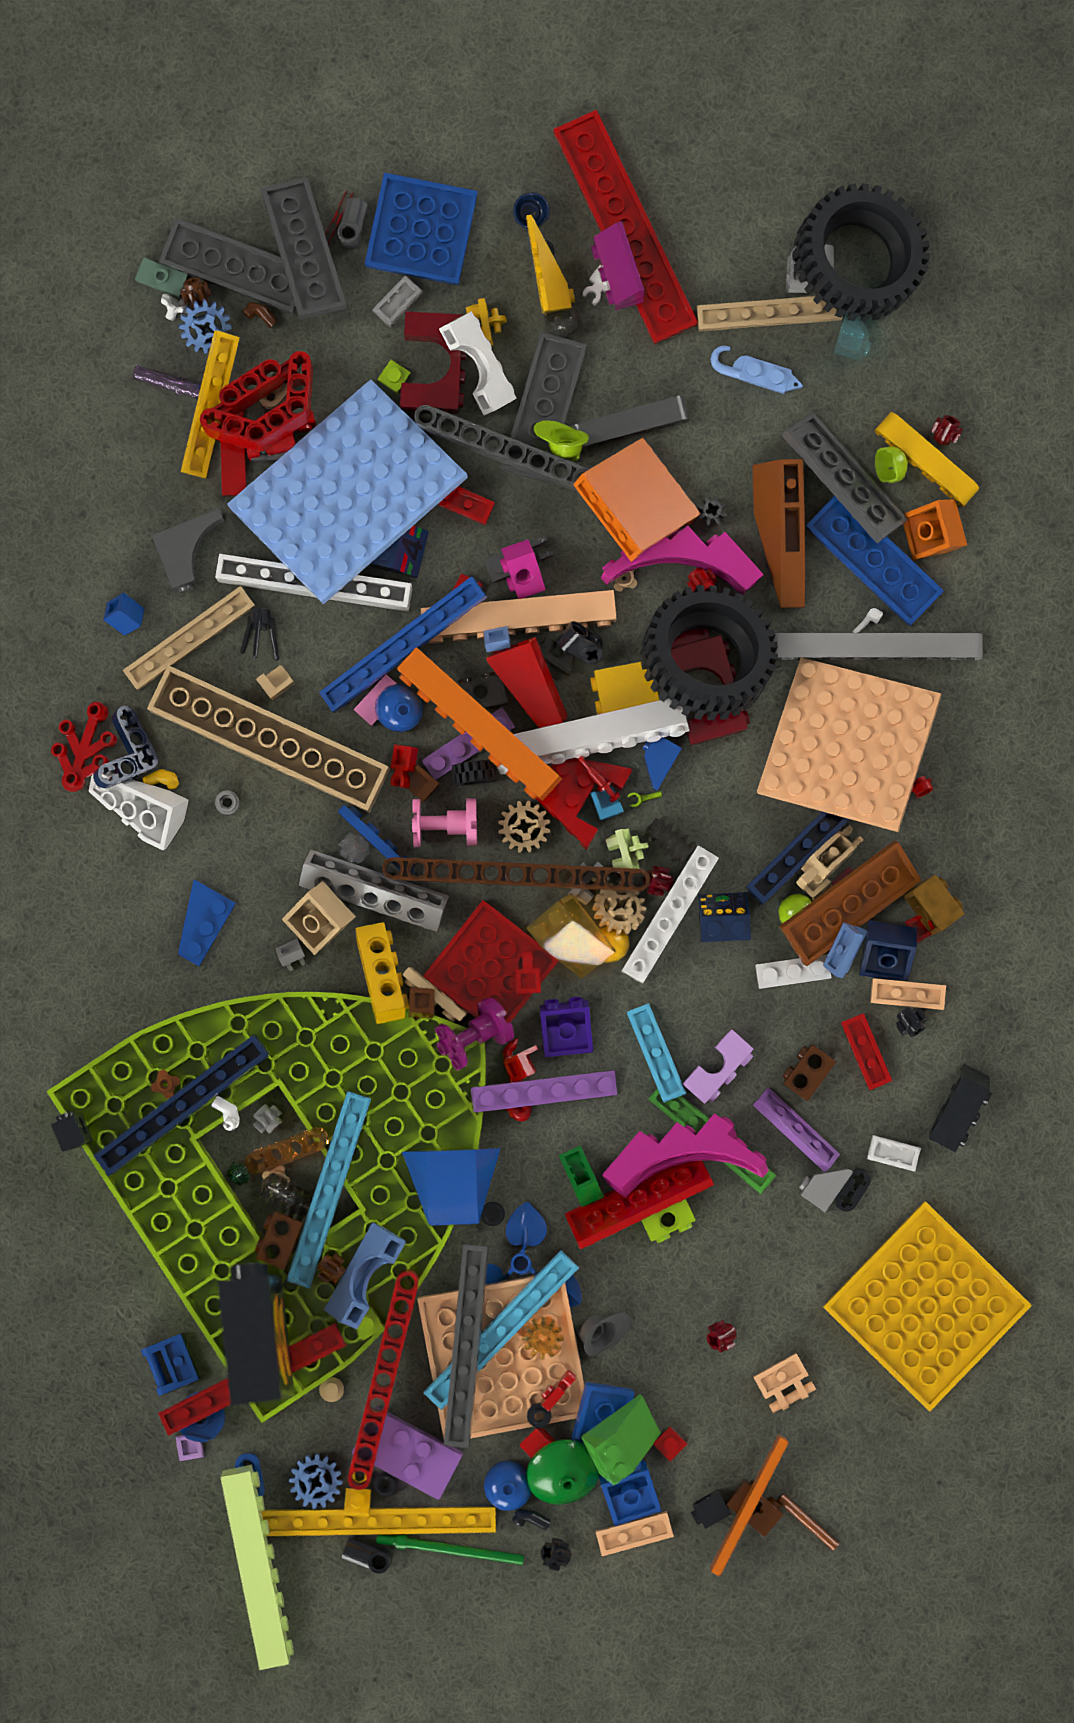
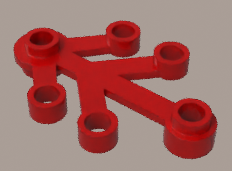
M93 702L87 708L89 719L81 742L75 732L74 723L69 720H63L59 724V731L66 735L75 755L72 766L67 756L68 749L65 745L55 743L51 747L52 755L58 758L63 768L64 774L61 781L62 786L67 791L77 792L81 790L85 785L86 778L93 775L100 767L98 765L99 760L103 759V764L109 762L107 757L98 754L93 758L92 764L83 768L85 760L107 747L115 746L117 743L116 735L106 731L101 735L99 741L91 745L98 723L105 721L109 714L107 706L100 702ZM98 707V712L93 714L94 708ZM69 724V729L64 731V726ZM111 736V741L106 743L107 737ZM62 747L61 753L57 754V749ZM75 776V780L70 783L71 778Z

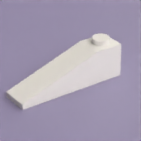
M103 773L102 777L109 779L114 774L109 773L107 775H104ZM93 775L91 776L89 792L107 809H113L121 816V821L126 826H132L139 833L137 836L144 842L161 850H165L184 822L188 799L169 790L132 779L104 789L97 786Z

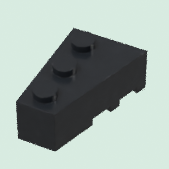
M964 1063L960 1069L962 1073L957 1083H953L950 1089L952 1092L946 1103L943 1104L929 1132L930 1140L955 1153L959 1146L963 1147L969 1137L967 1133L969 1127L976 1125L981 1114L978 1112L982 1104L987 1105L992 1095V1092H990V1077Z

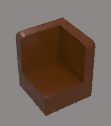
M417 764L415 771L409 776L410 786L407 789L425 803L440 784Z
M410 988L409 1017L433 1018L435 989Z

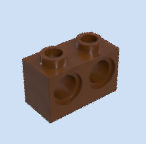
M813 1044L809 1047L804 1045L796 1056L799 1059L794 1067L790 1065L782 1075L785 1079L782 1084L805 1101L810 1099L836 1063L835 1060ZM813 1054L818 1055L821 1060L819 1067L815 1069L808 1065V1058ZM798 1074H802L806 1078V1084L802 1088H797L793 1083L794 1077Z
M279 1211L274 1212L273 1216L269 1214L264 1225V1229H267L264 1239L259 1238L254 1251L258 1253L256 1259L280 1269H286L304 1221ZM279 1221H285L289 1225L287 1234H280L277 1231L276 1225ZM270 1244H275L279 1247L280 1254L278 1257L273 1258L268 1255L267 1248Z

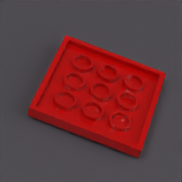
M482 900L423 977L475 1018L479 1017L477 1009L479 1002L490 997L495 999L507 1014L503 1016L507 1024L515 1018L533 995V993L516 994L515 969H523L522 951H532L533 968H540L541 983L560 959Z

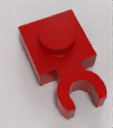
M394 744L390 768L395 769V773L390 779L391 786L399 787L400 785V787L409 788L410 777L408 775L409 771H415L418 748Z
M568 1369L553 1386L549 1384L541 1394L543 1397L541 1405L550 1411L565 1394L567 1388L574 1383L576 1375Z

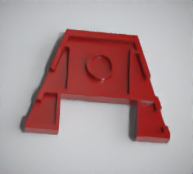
M571 758L561 764L551 765L550 768L562 780L543 801L538 797L536 799L587 850L597 834L598 828L577 818L596 783L586 773L587 768L577 758ZM585 760L590 766H594L605 779H610V785L621 791L632 773L631 768Z

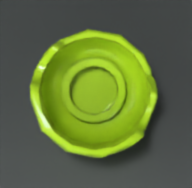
M892 446L879 448L875 455V468L879 480L889 483L903 480L908 464L904 452L898 447Z
M801 893L789 895L781 902L778 909L780 921L784 923L813 900Z

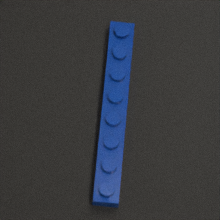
M471 576L319 692L330 710L334 713L403 662L416 647L420 649L486 599L487 595L475 578Z

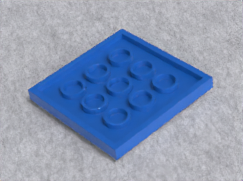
M384 173L365 267L459 286L478 191Z

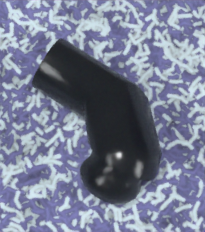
M525 1509L516 1510L514 1512L515 1516L512 1518L513 1523L520 1527L524 1526L525 1522L528 1521L543 1530L548 1529L551 1522L549 1518L540 1513Z

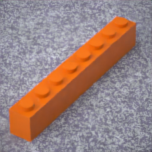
M417 647L397 668L401 673L399 678L409 687L412 684L419 689L416 694L426 703L431 700L436 704L437 707L434 710L444 719L449 716L454 721L452 726L463 735L467 732L472 737L470 742L479 751L483 748L488 751L490 755L487 758L497 767L502 764L508 770L505 774L512 781L517 783L520 780L526 786L524 791L532 799L538 797L543 801L562 780L555 771Z

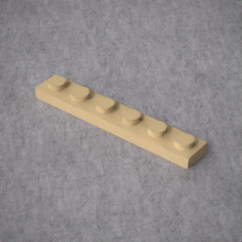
M815 296L697 306L699 332L842 320L843 316L841 318L835 316L837 310L835 308H832L829 312L825 311L823 308L826 303L821 300L816 304L813 301Z
M240 586L126 667L123 672L136 690L139 691L164 673L167 665L172 667L256 606Z

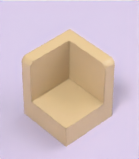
M282 665L266 676L263 673L256 679L272 701L296 684Z

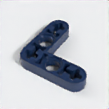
M128 706L120 707L112 715L113 725L128 755L105 763L94 772V782L100 788H110L149 773L158 764V757L135 711ZM120 716H127L128 720H122ZM130 734H135L139 737L140 745H135L130 741ZM141 748H144L143 752L140 751L139 753H137V751H139ZM142 759H148L150 763H143ZM121 763H126L130 766L131 774H125L121 770ZM114 771V775H112L109 779L102 777L103 773L104 775H107Z

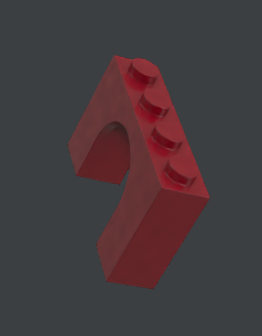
M405 311V341L439 344L448 352L451 364L447 374L435 383H401L400 408L403 411L415 412L420 406L429 405L449 414H459V408L464 407V393H460V384H465V369H461V360H466L467 353L459 350H450L439 328L463 316V314Z
M721 635L671 649L674 661L685 673L695 670H706L715 674L723 685L731 684L734 681L733 678H737L734 664H729L727 655H730L727 641H722ZM741 710L739 715L733 717L732 713H730L728 718L723 720L720 719L719 713L715 720H708L707 715L702 716L701 720L689 719L687 721L690 731L686 733L690 746L737 734L748 729L747 725L750 724L747 710Z

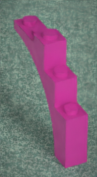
M686 526L683 530L679 529L672 533L669 539L666 537L648 548L632 562L622 550L620 553L622 557L616 562L614 559L610 560L602 568L604 572L601 579L608 585L621 575L639 567L653 564L677 563L697 568L703 567L705 571L711 568L717 577L727 582L743 596L760 581L764 574L726 532L720 536L715 534L705 545L693 530Z
M714 1113L698 1133L690 1126L685 1125L683 1127L677 1122L661 1142L652 1134L645 1135L639 1131L604 1172L603 1177L610 1187L626 1197L641 1182L653 1174L670 1166L690 1161L712 1160L731 1163L746 1168L762 1178L769 1170L765 1162L766 1158L758 1151L751 1152L747 1149L746 1143L737 1137L734 1123L727 1117L723 1116L720 1118Z

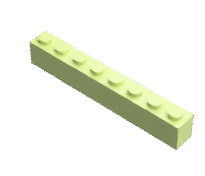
M252 1465L223 1470L221 1482L259 1669L263 1670L288 1665L290 1655H294L292 1640H287L286 1631H289L287 1616H283L281 1607H284L282 1592L277 1591L276 1583H279V1574L277 1568L272 1566L271 1559H274V1549L272 1544H268L266 1536L270 1535L267 1520H263L261 1512L265 1511L263 1496H258L257 1487H260L258 1472H253Z

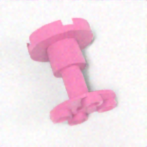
M466 798V810H449L447 815L421 816V800L413 799V813H417L412 818L414 847H421L422 830H447L448 835H467V847L477 846L476 798Z

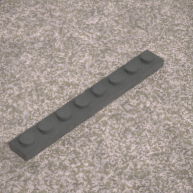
M463 1244L444 1445L470 1447L489 1247Z

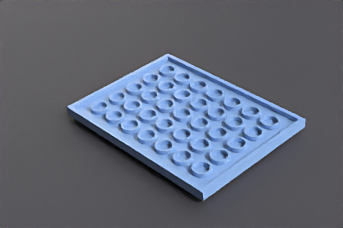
M370 379L227 505L281 562L325 604L468 477L467 473Z

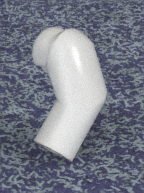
M217 1095L212 1107L223 1113V1127L228 1131H232L239 1125L238 1109L234 1104Z

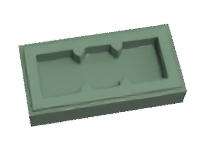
M143 258L135 281L180 298V289L184 288L183 283L188 280L189 275Z

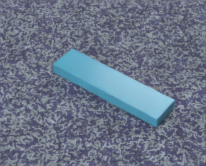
M648 1003L628 1011V1018L663 1103L685 1095L686 1091L650 1004Z

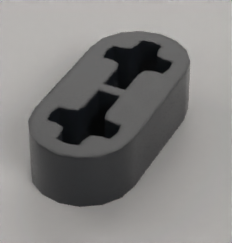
M852 1170L853 1173L835 1197V1204L838 1209L849 1212L857 1206L870 1185V1176L865 1170ZM863 1173V1180L866 1181L865 1184H859L855 1190L852 1189L855 1183L853 1176H859ZM851 1190L853 1192L850 1197L852 1204L850 1206L846 1204L842 1207L840 1196H847Z

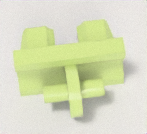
M629 829L616 830L614 835L606 838L609 851L620 849L622 855L621 858L612 860L613 868L640 869L638 860L644 859L642 850L648 848V843L640 844L638 835L631 837Z

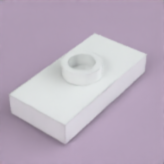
M872 1135L867 1159L915 1172L921 1148Z

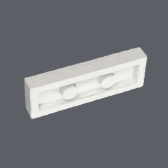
M828 954L820 956L808 966H805L800 958L757 964L755 967L758 987L762 989L831 979V972L823 966Z

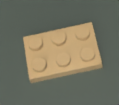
M408 967L402 974L406 977L404 982L410 988L435 989L434 1006L439 1004L445 1010L442 1013L454 1022L456 1019L462 1021L468 1014L466 1010L424 978L413 967Z

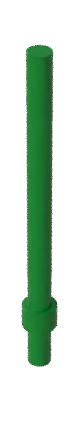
M377 1534L376 1540L378 1544L396 1546L395 1549L400 1550L411 1548L523 1565L524 1555L407 1538V1535L397 1534V1536Z

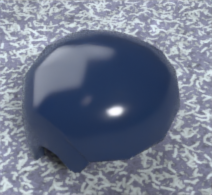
M537 192L525 193L515 201L513 215L516 223L524 229H528L526 216L535 211L534 220L538 228L548 220L550 208L547 200Z

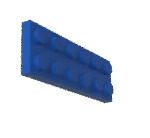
M836 496L805 526L811 534L909 627L944 591L888 537L877 544L859 522L853 518L844 505L837 500Z

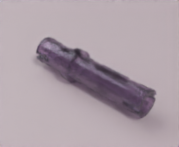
M136 365L134 368L133 380L170 390L178 396L185 395L198 400L201 385L186 381V378L181 376L179 378L139 365Z

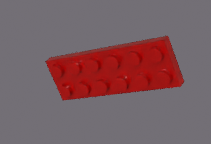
M702 1161L681 1163L653 1174L641 1182L626 1197L616 1190H612L604 1194L603 1198L584 1207L579 1206L565 1213V1217L580 1249H583L698 1192L704 1191L713 1186L714 1183Z

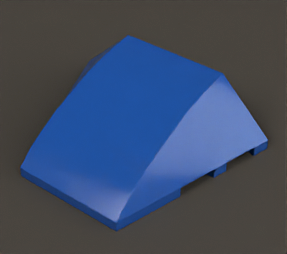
M501 1148L402 1152L429 1225L479 1224Z

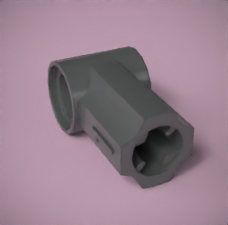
M347 199L343 219L338 228L340 244L348 250L355 249L360 243V235L368 208V203L361 199ZM348 232L355 234L352 239H345L343 237Z

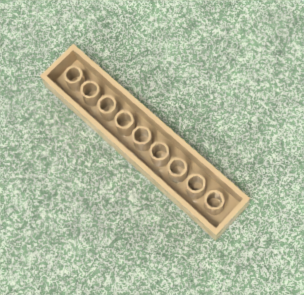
M167 665L147 708L151 713L370 813L390 771L389 766Z

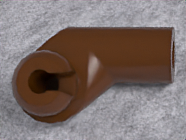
M250 302L243 309V314L248 319H252L257 315L269 328L278 321L265 305Z

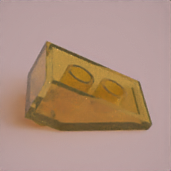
M572 893L557 901L527 927L544 950L581 979L616 952Z

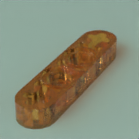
M315 1127L256 1149L246 1156L244 1160L245 1167L250 1173L259 1174L313 1154L328 1144V1134L324 1129ZM311 1138H319V1142L315 1141L308 1145V1141ZM292 1141L300 1144V1153L293 1151L291 1147ZM272 1149H277L281 1153V1160L273 1158ZM263 1157L265 1158V1161H263L260 1164L253 1163L254 1159L259 1160Z

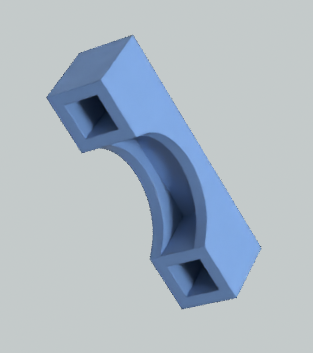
M372 1223L324 1310L341 1323L358 1329L369 1309L366 1299V1288L371 1275L380 1266L387 1263H395L406 1241L392 1231Z

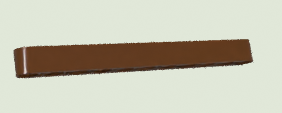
M399 857L388 858L382 866L384 875L390 880L630 892L643 891L650 883L649 874L643 869ZM392 862L399 863L401 868L400 872L395 876L389 875L387 872V867ZM417 863L423 864L425 867V872L420 877L414 876L411 871L412 867ZM444 864L449 867L450 872L447 877L440 878L436 875V869L439 865ZM464 866H471L474 869L472 878L464 879L461 877L460 871ZM495 867L498 869L499 875L495 880H488L485 877L487 868ZM513 868H520L523 871V878L520 881H512L510 879L509 873ZM538 869L545 870L548 873L547 880L541 883L535 881V871ZM563 870H567L572 874V880L567 884L561 883L558 879V874ZM588 871L594 872L597 876L596 882L592 885L584 883L582 878L584 873ZM615 872L620 875L621 883L619 885L612 886L608 883L607 876L610 873ZM642 874L646 880L645 885L642 887L634 886L632 883L633 875Z

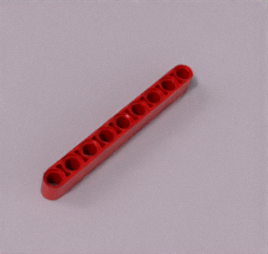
M406 1269L401 1271L396 1280L348 1474V1483L355 1490H363L370 1483L419 1284L418 1275L412 1270ZM408 1275L414 1279L415 1283L411 1288H405L401 1285L400 1280L403 1276ZM398 1300H404L408 1303L409 1308L405 1312H398L394 1304ZM393 1324L400 1325L403 1332L400 1336L394 1337L389 1333V1327ZM393 1349L397 1356L394 1360L387 1361L382 1355L383 1351ZM379 1374H388L391 1381L387 1385L379 1384L376 1379ZM373 1398H381L385 1405L382 1409H374L370 1402ZM369 1422H374L378 1425L379 1429L376 1433L370 1434L365 1430L364 1426ZM361 1447H369L372 1450V1455L369 1458H363L359 1455L358 1451ZM357 1471H362L366 1475V1480L364 1482H356L352 1475Z

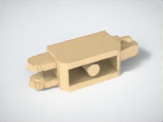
M850 825L842 832L838 831L807 860L801 868L804 874L796 882L802 889L807 887L812 881L819 886L864 841L861 836L855 838L853 842L846 838L853 830Z

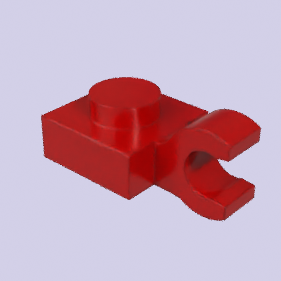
M522 951L523 969H515L516 994L541 993L540 968H533L532 951Z

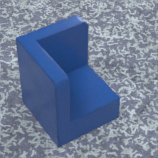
M123 592L107 602L103 620L121 634L127 635L141 626L144 608Z

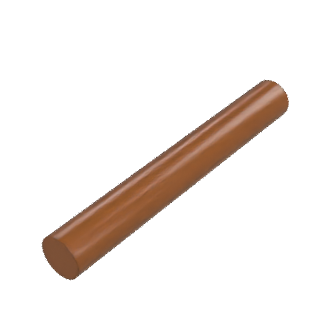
M784 1493L778 1498L777 1501L832 1551L837 1548L839 1543Z

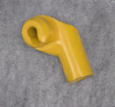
M159 769L142 777L145 784L152 786L162 783L167 785V788L170 790L176 789L179 786L178 776L164 769Z

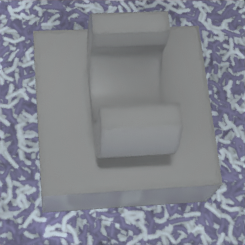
M298 938L275 948L281 965L287 966L289 971H293L291 963L299 960L302 966L305 965L303 958L305 955Z

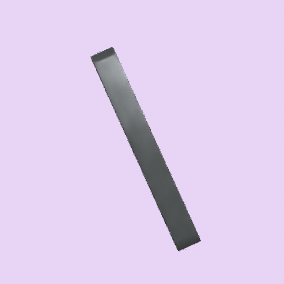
M422 405L415 411V422L424 432L577 493L579 492L573 484L579 476L589 470L586 467L432 406ZM423 414H430L433 417L429 423H422L419 418ZM449 422L454 424L455 428L451 432H445L442 430L443 424ZM472 431L478 436L474 441H467L464 435ZM491 440H496L500 444L496 450H490L486 445ZM513 449H518L522 452V456L518 459H513L509 456V452ZM535 458H541L545 464L541 468H535L531 462ZM557 467H564L567 470V474L563 477H558L555 475L554 470Z

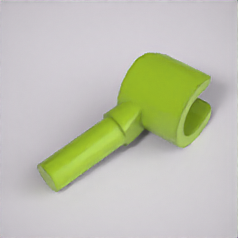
M661 791L643 795L630 793L628 797L637 796L639 798L637 804L630 806L639 807L642 802L662 797Z

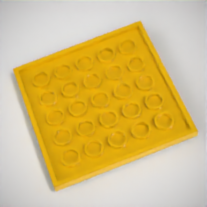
M924 1201L822 1307L930 1412L1032 1305Z

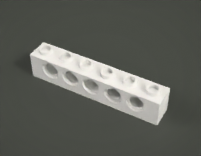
M699 845L696 847L622 969L623 973L643 984L719 859L717 856Z

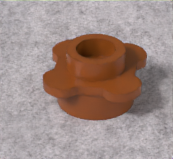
M160 1070L157 1073L158 1078L156 1082L151 1085V1089L153 1092H159L166 1099H169L174 1095L173 1091L180 1084V1079L177 1076L169 1075L166 1070ZM164 1082L168 1083L167 1087L163 1085Z

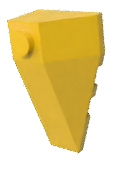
M527 215L526 220L542 314L571 309V303H575L573 288L568 289V283L533 216Z

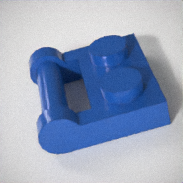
M182 1333L141 1349L143 1357L146 1356L158 1386L156 1388L158 1396L200 1379ZM159 1350H161L173 1381L168 1384L155 1354Z

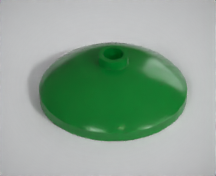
M559 1440L544 1446L532 1457L527 1468V1481L532 1493L541 1501L554 1505L570 1504L582 1499L593 1490L600 1475L585 1444L576 1440Z

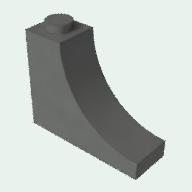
M220 509L152 535L174 592L186 593L193 589L192 585L197 584L194 571L196 552L203 538L213 528L225 522Z

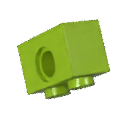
M686 1199L641 1221L651 1242L656 1240L657 1243H660L670 1238L669 1233L677 1229L679 1232H683L693 1227L692 1222L696 1220ZM670 1212L674 1215L675 1220L672 1225L665 1226L661 1223V1217L664 1213Z

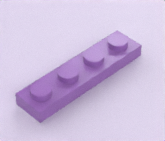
M502 707L491 714L509 731L515 728ZM465 732L421 761L431 776L438 780L452 770V765L463 763L480 751L470 742L472 737Z
M769 1087L753 1104L756 1109L824 1172L832 1166L840 1155Z

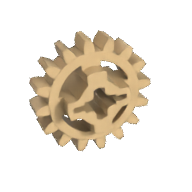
M517 801V808L509 805L510 812L501 813L505 820L498 821L499 825L504 826V829L498 831L499 834H505L506 836L502 842L507 843L509 841L511 843L509 846L510 850L515 846L518 847V853H521L523 848H526L528 853H531L532 846L539 850L540 845L538 842L546 843L547 839L543 835L550 833V830L545 828V825L550 824V820L543 819L547 814L546 811L539 813V805L537 804L532 808L530 807V801H527L526 806H522L521 802ZM525 811L533 813L538 819H530L526 816ZM517 813L518 818L516 822L508 826L511 817ZM521 821L533 825L528 828L527 833L516 829L521 826ZM541 828L537 838L532 841L531 835L534 830ZM517 834L523 839V843L515 841L510 835Z
M600 890V893L594 899L596 903L592 907V910L597 911L594 919H601L599 926H608V933L615 929L616 935H619L621 930L629 934L631 928L637 930L639 923H642L644 919L643 915L646 907L642 905L645 900L644 898H637L639 892Z

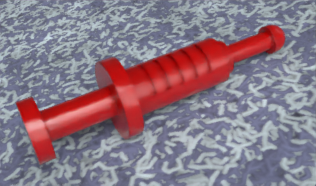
M580 756L578 760L587 768L586 773L598 785L597 790L599 792L605 790L610 796L609 801H616L620 794L618 792L614 793L609 787L611 784L610 779H605L594 766H590L584 760V757Z

